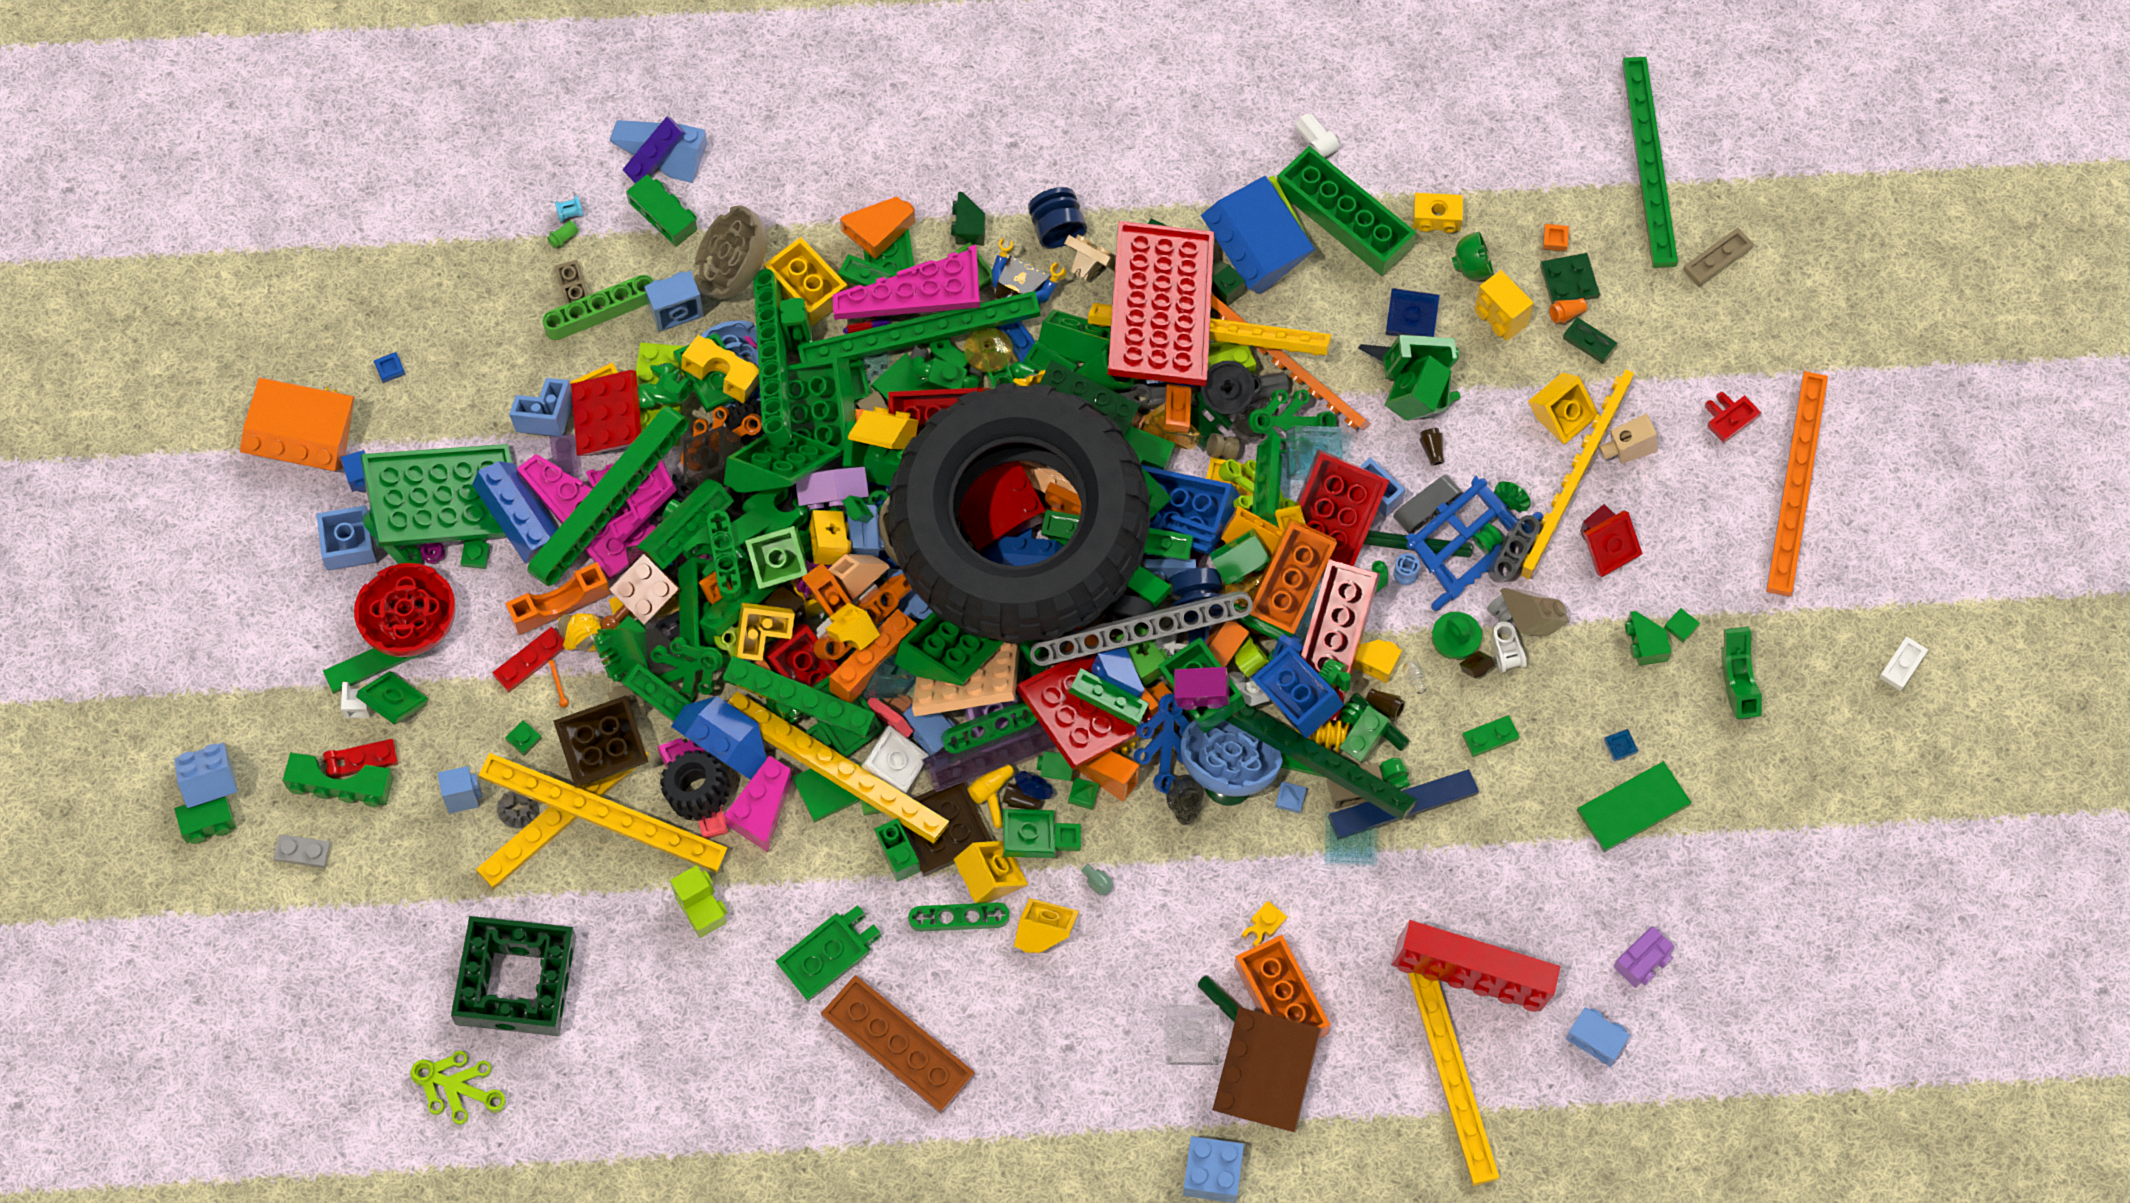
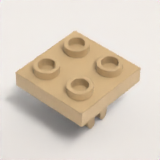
M1077 235L1076 238L1068 236L1064 244L1077 252L1071 270L1073 274L1084 278L1085 281H1089L1101 266L1112 271L1115 270V255L1100 246L1094 249L1095 244L1080 235Z

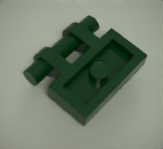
M1199 391L1194 396V399L1200 404L1197 407L1191 404L1190 428L1188 432L1184 433L1204 452L1208 438L1212 433L1222 434L1218 430L1221 425L1229 431L1234 427V423L1229 419V415L1213 411L1205 403L1201 391ZM1208 411L1215 419L1210 422L1203 415L1204 412Z

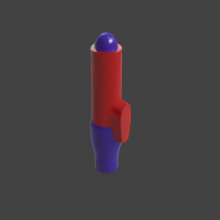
M874 316L865 318L863 322L847 325L843 329V333L849 334L890 324L889 317L877 318Z

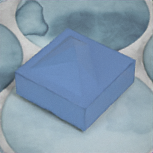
M1282 782L1275 808L1300 814L1307 788Z

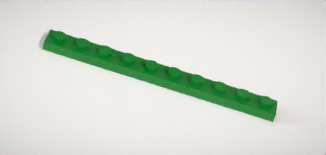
M1647 56L1623 58L1622 67L1652 267H1676L1678 259Z
M1032 291L980 303V308L949 310L798 345L801 363L836 357L853 360L1040 317L1041 313L1036 292Z

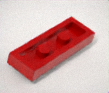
M551 626L494 670L492 674L506 691L510 693L546 665L549 660H552L564 651V640Z

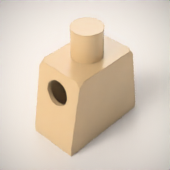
M1644 414L1611 430V442L1599 446L1604 460L1617 455L1622 464L1657 452V433L1648 414Z

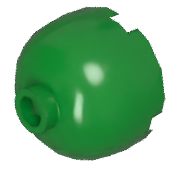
M1479 231L1464 236L1456 245V256L1452 257L1455 270H1460L1464 277L1474 281L1488 279L1494 275L1491 260L1489 261L1487 255L1488 250L1485 241Z

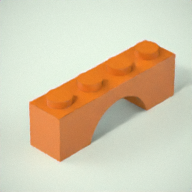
M595 562L575 571L568 582L551 592L540 595L526 593L506 602L505 605L518 635H521L555 620L563 614L566 615L610 595V590L598 562Z
M897 609L877 629L880 636L864 649H857L830 676V691L841 700L852 703L866 689L876 669L889 656L898 652L900 642L917 627V623Z

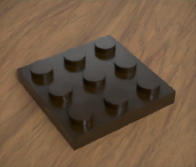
M961 777L912 798L949 821L948 827L934 844L901 824L919 860L920 871L923 877L954 864V858L972 843L993 842Z

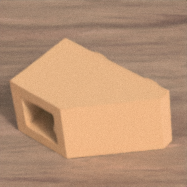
M845 554L828 570L832 573L847 597L854 600L890 567L887 563L873 555Z

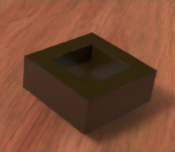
M1477 651L1459 663L1464 673L1477 678L1485 675L1490 668L1495 666V663L1491 656Z

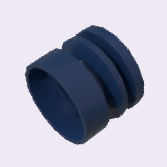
M1068 187L1051 188L1039 193L1028 203V212L1035 225V232L1042 247L1055 249L1067 246L1064 243L1069 235L1076 238L1077 235L1083 237L1086 234L1087 224L1082 212L1079 210L1080 205L1073 189Z
M1214 568L1189 569L1174 574L1168 579V583L1172 588L1170 592L1171 598L1177 600L1173 603L1172 607L1222 595L1218 594L1223 587L1221 575ZM1214 604L1209 608V613L1212 616H1218L1223 611V607L1219 604ZM1189 610L1184 614V619L1187 622H1194L1198 618V613L1193 610Z

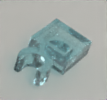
M888 352L863 357V367L869 368L866 374L868 384H871L872 376L877 375L880 377L884 373L882 369H888Z

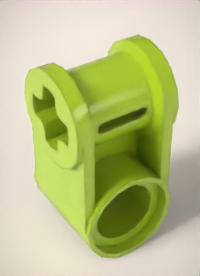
M1249 635L1246 636L1234 654L1237 666L1248 678L1269 663L1265 652L1257 645H1254L1253 639Z

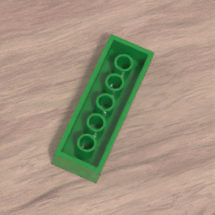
M1308 146L1277 175V182L1287 200L1379 275L1384 276L1414 247L1417 233L1311 146Z

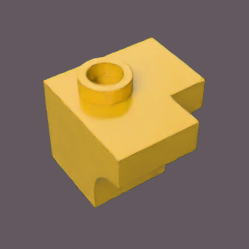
M847 603L829 617L832 624L825 628L830 637L841 643L847 641L849 645L859 650L864 649L880 636L868 613L850 603Z

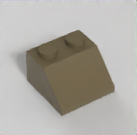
M1502 588L1500 590L1521 634L1549 636L1570 622L1566 614L1567 609L1565 605L1558 599L1526 590Z

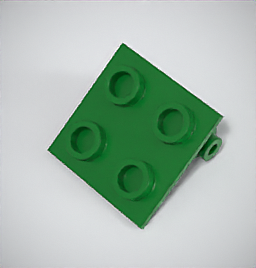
M631 628L597 630L598 633L593 636V644L601 659L605 658L602 664L607 665L604 668L608 678H612L613 682L622 678L621 674H627L634 662L639 663L649 671L646 659L640 651L636 642V636Z

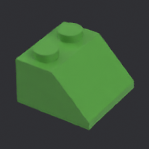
M789 527L745 540L759 589L794 580L808 573L805 552L796 527Z

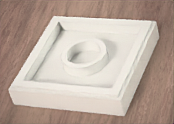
M889 725L885 728L861 767L906 794L928 759L929 754Z

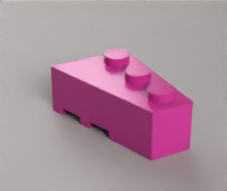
M769 756L724 814L728 827L766 852L769 850L792 782L791 769Z

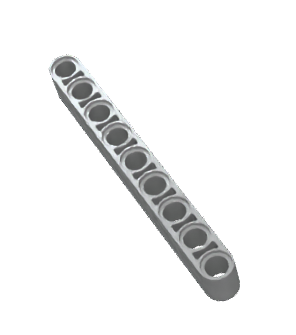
M1236 591L1064 633L1063 636L1043 641V639H1039L1032 644L1031 659L1035 664L1044 666L1242 618L1249 615L1252 611V600L1246 592ZM1236 599H1246L1248 601L1247 607L1243 610L1234 608L1233 604ZM1214 604H1219L1223 607L1222 613L1218 616H1212L1209 613V608ZM1187 611H1196L1198 618L1194 622H1187L1184 619V614ZM1164 616H1168L1173 619V624L1169 628H1163L1159 625V620ZM1143 622L1149 628L1146 633L1138 634L1134 630L1135 625ZM1112 629H1121L1124 633L1123 637L1120 640L1111 639L1109 633ZM1090 634L1096 635L1099 642L1095 646H1088L1084 641L1085 637ZM1063 641H1071L1074 645L1073 650L1063 652L1059 647ZM1038 647H1046L1049 650V655L1046 658H1038L1035 650Z

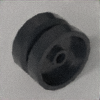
M1221 361L1213 364L1207 370L1206 386H1201V394L1205 403L1213 411L1225 415H1233L1243 411L1251 403L1255 390V382L1251 372L1244 365L1235 361ZM1226 383H1230L1233 386L1229 393L1223 390V386Z

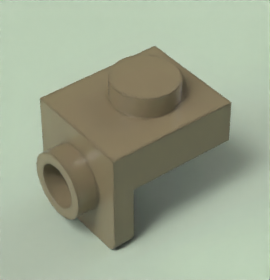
M618 686L608 693L610 701L626 695L630 705L638 703L641 714H647L645 706L648 703L625 686Z

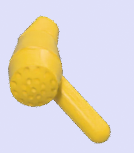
M1008 763L977 778L967 788L972 800L977 804L988 801L993 826L997 829L1002 827V815L996 792L1014 773L1013 768Z

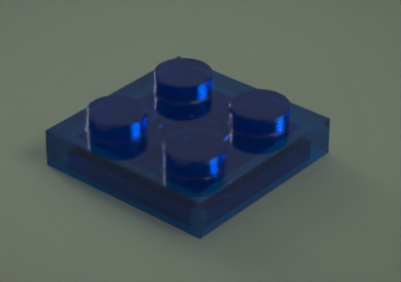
M1392 288L1385 335L1434 337L1440 295Z

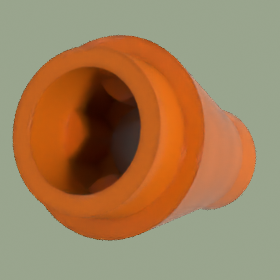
M1583 298L1555 301L1549 307L1552 321L1564 324L1587 311V304Z

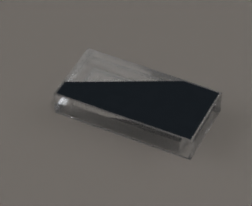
M1368 331L1356 352L1384 368L1383 356L1393 343Z

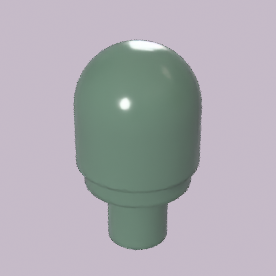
M1089 864L1083 867L1081 872L1088 878V886L1097 894L1103 896L1112 891L1113 881L1104 871L1100 869L1095 871Z

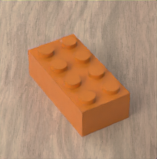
M1289 518L1251 598L1253 608L1249 614L1294 634L1337 544L1336 539Z
M1283 935L1277 936L1235 957L1234 967L1258 1012L1321 1028L1320 1038L1329 1034L1331 1024Z

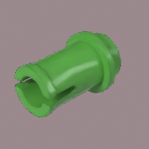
M569 220L555 232L550 231L547 240L553 248H561L563 243L577 234L579 230Z

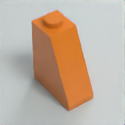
M896 196L842 216L840 218L841 231L876 259L915 223V209L908 201H903Z
M1234 619L1217 623L1210 630L1205 644L1220 665L1226 667L1249 631Z
M1112 751L1076 768L1081 774L1098 783L1100 787L1122 802L1138 784L1139 765Z

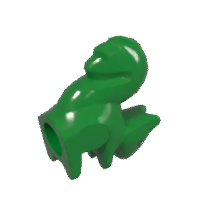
M663 363L657 366L651 365L650 369L653 375L659 378L656 384L642 383L638 386L639 407L647 409L648 407H654L656 403L661 405L684 404L693 390V386L688 385L690 379L684 378L680 381L683 375L679 374L680 369L675 370L674 365L671 363Z

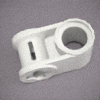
M1509 622L1498 623L1494 627L1491 644L1500 673H1505L1506 669L1518 666L1521 668L1526 667L1525 653L1520 645L1516 629ZM1504 633L1509 639L1502 640L1497 634Z

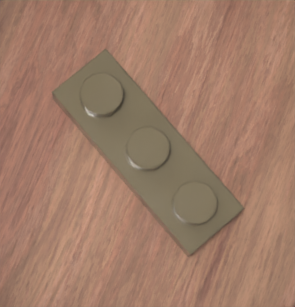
M1737 227L1684 265L1683 271L1699 287L1751 250L1754 243Z

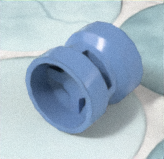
M1409 553L1398 556L1393 572L1394 579L1401 585H1411L1414 583L1420 569L1419 559Z

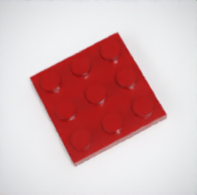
M627 370L571 383L577 456H588L629 447L640 435L641 420L636 371Z

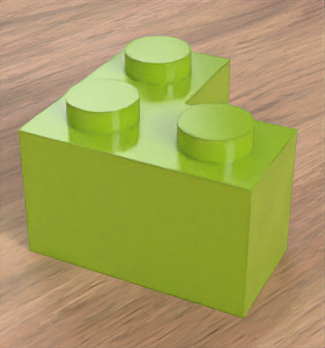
M695 865L670 880L674 897L699 939L727 923L725 915L728 912L722 901L716 902L712 894L715 893L712 886L713 882L706 870L701 872L698 865Z

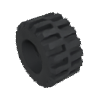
M689 750L685 751L683 756L678 754L675 756L676 760L667 763L668 769H663L662 776L664 777L660 779L662 794L673 811L680 817L684 816L686 820L691 821L694 817L696 821H699L703 816L706 819L712 817L711 813L715 811L717 814L720 811L719 807L721 805L725 806L727 802L725 797L730 795L729 787L731 785L727 774L715 756H711L709 752L705 751L702 754L701 750H695L694 753H691ZM698 779H705L698 789L685 792L692 782Z

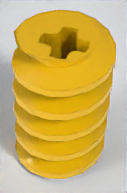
M1328 719L1308 739L1315 740L1319 745H1322L1324 742L1328 750L1335 745L1336 753H1339L1341 751L1340 746L1346 739L1349 722L1342 729L1341 721L1338 720L1333 727L1331 719Z

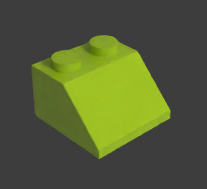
M1231 342L1209 344L1207 370L1213 364L1221 361H1235L1244 365L1251 374H1255L1256 362L1248 346Z

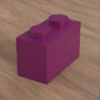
M1227 668L1175 669V701L1177 706L1185 710H1193L1199 706L1217 709L1223 705H1229V674Z

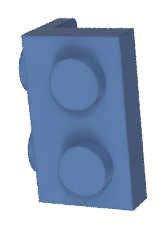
M1145 559L1144 569L1169 584L1168 579L1172 575L1185 570L1196 569V560L1189 559V562L1175 559Z

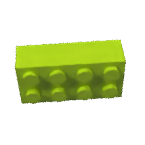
M640 342L636 366L637 385L639 386L642 383L656 384L659 378L653 375L650 366H657L663 363H671L674 365L675 370L680 369L679 374L683 375L680 381L686 378L673 356V351L684 346ZM685 402L684 404L674 403L670 405L656 403L654 407H648L647 409L639 407L641 432L659 411L666 406L672 407L683 415ZM679 440L674 446H679Z

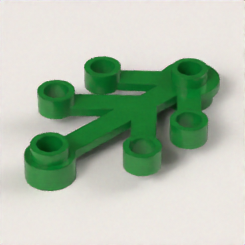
M1283 389L1272 392V400L1264 409H1256L1250 413L1248 423L1253 432L1258 434L1264 433L1267 437L1272 434L1280 437L1272 427L1279 426L1293 441L1294 450L1302 454L1309 452L1311 444L1293 426H1316L1320 431H1331L1335 428L1337 420L1336 416L1330 411L1320 412L1317 416H1293L1303 404L1309 401V393L1304 389L1296 390L1293 393L1292 402L1280 416H1272L1279 405L1286 403L1288 400V393ZM1278 393L1282 395L1281 401L1278 400ZM1300 393L1303 395L1302 401L1299 399ZM1258 417H1259L1260 420H1261V424H1260V425H1258V422H1257ZM1322 418H1324L1325 420L1324 426L1322 424ZM1282 438L1280 442L1283 444V449L1280 450L1279 454L1286 453L1289 450V442ZM1301 442L1304 443V450L1300 448Z
M676 637L670 643V650L674 654H685L696 660L688 661L668 654L667 649L661 645L656 646L652 650L651 658L653 661L677 667L664 674L654 675L666 684L684 677L683 687L679 694L688 701L692 702L696 696V691L693 687L696 671L703 669V677L698 684V690L704 695H709L715 688V682L712 680L713 674L723 664V656L717 649L705 647L700 650L687 645L685 639Z

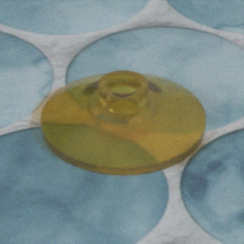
M988 328L975 331L967 338L964 354L967 362L973 368L982 372H995L1004 368L1010 362L1013 355V345L1008 335L996 328ZM991 344L993 346L991 348H986L984 345Z

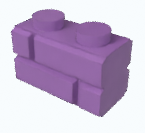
M1651 926L1615 961L1613 967L1635 988L1641 983L1646 986L1656 975L1653 971L1659 966L1662 969L1665 968L1674 957L1671 954L1675 947L1654 926Z

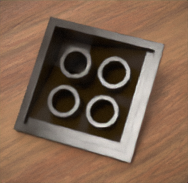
M626 695L553 720L575 788L649 763Z

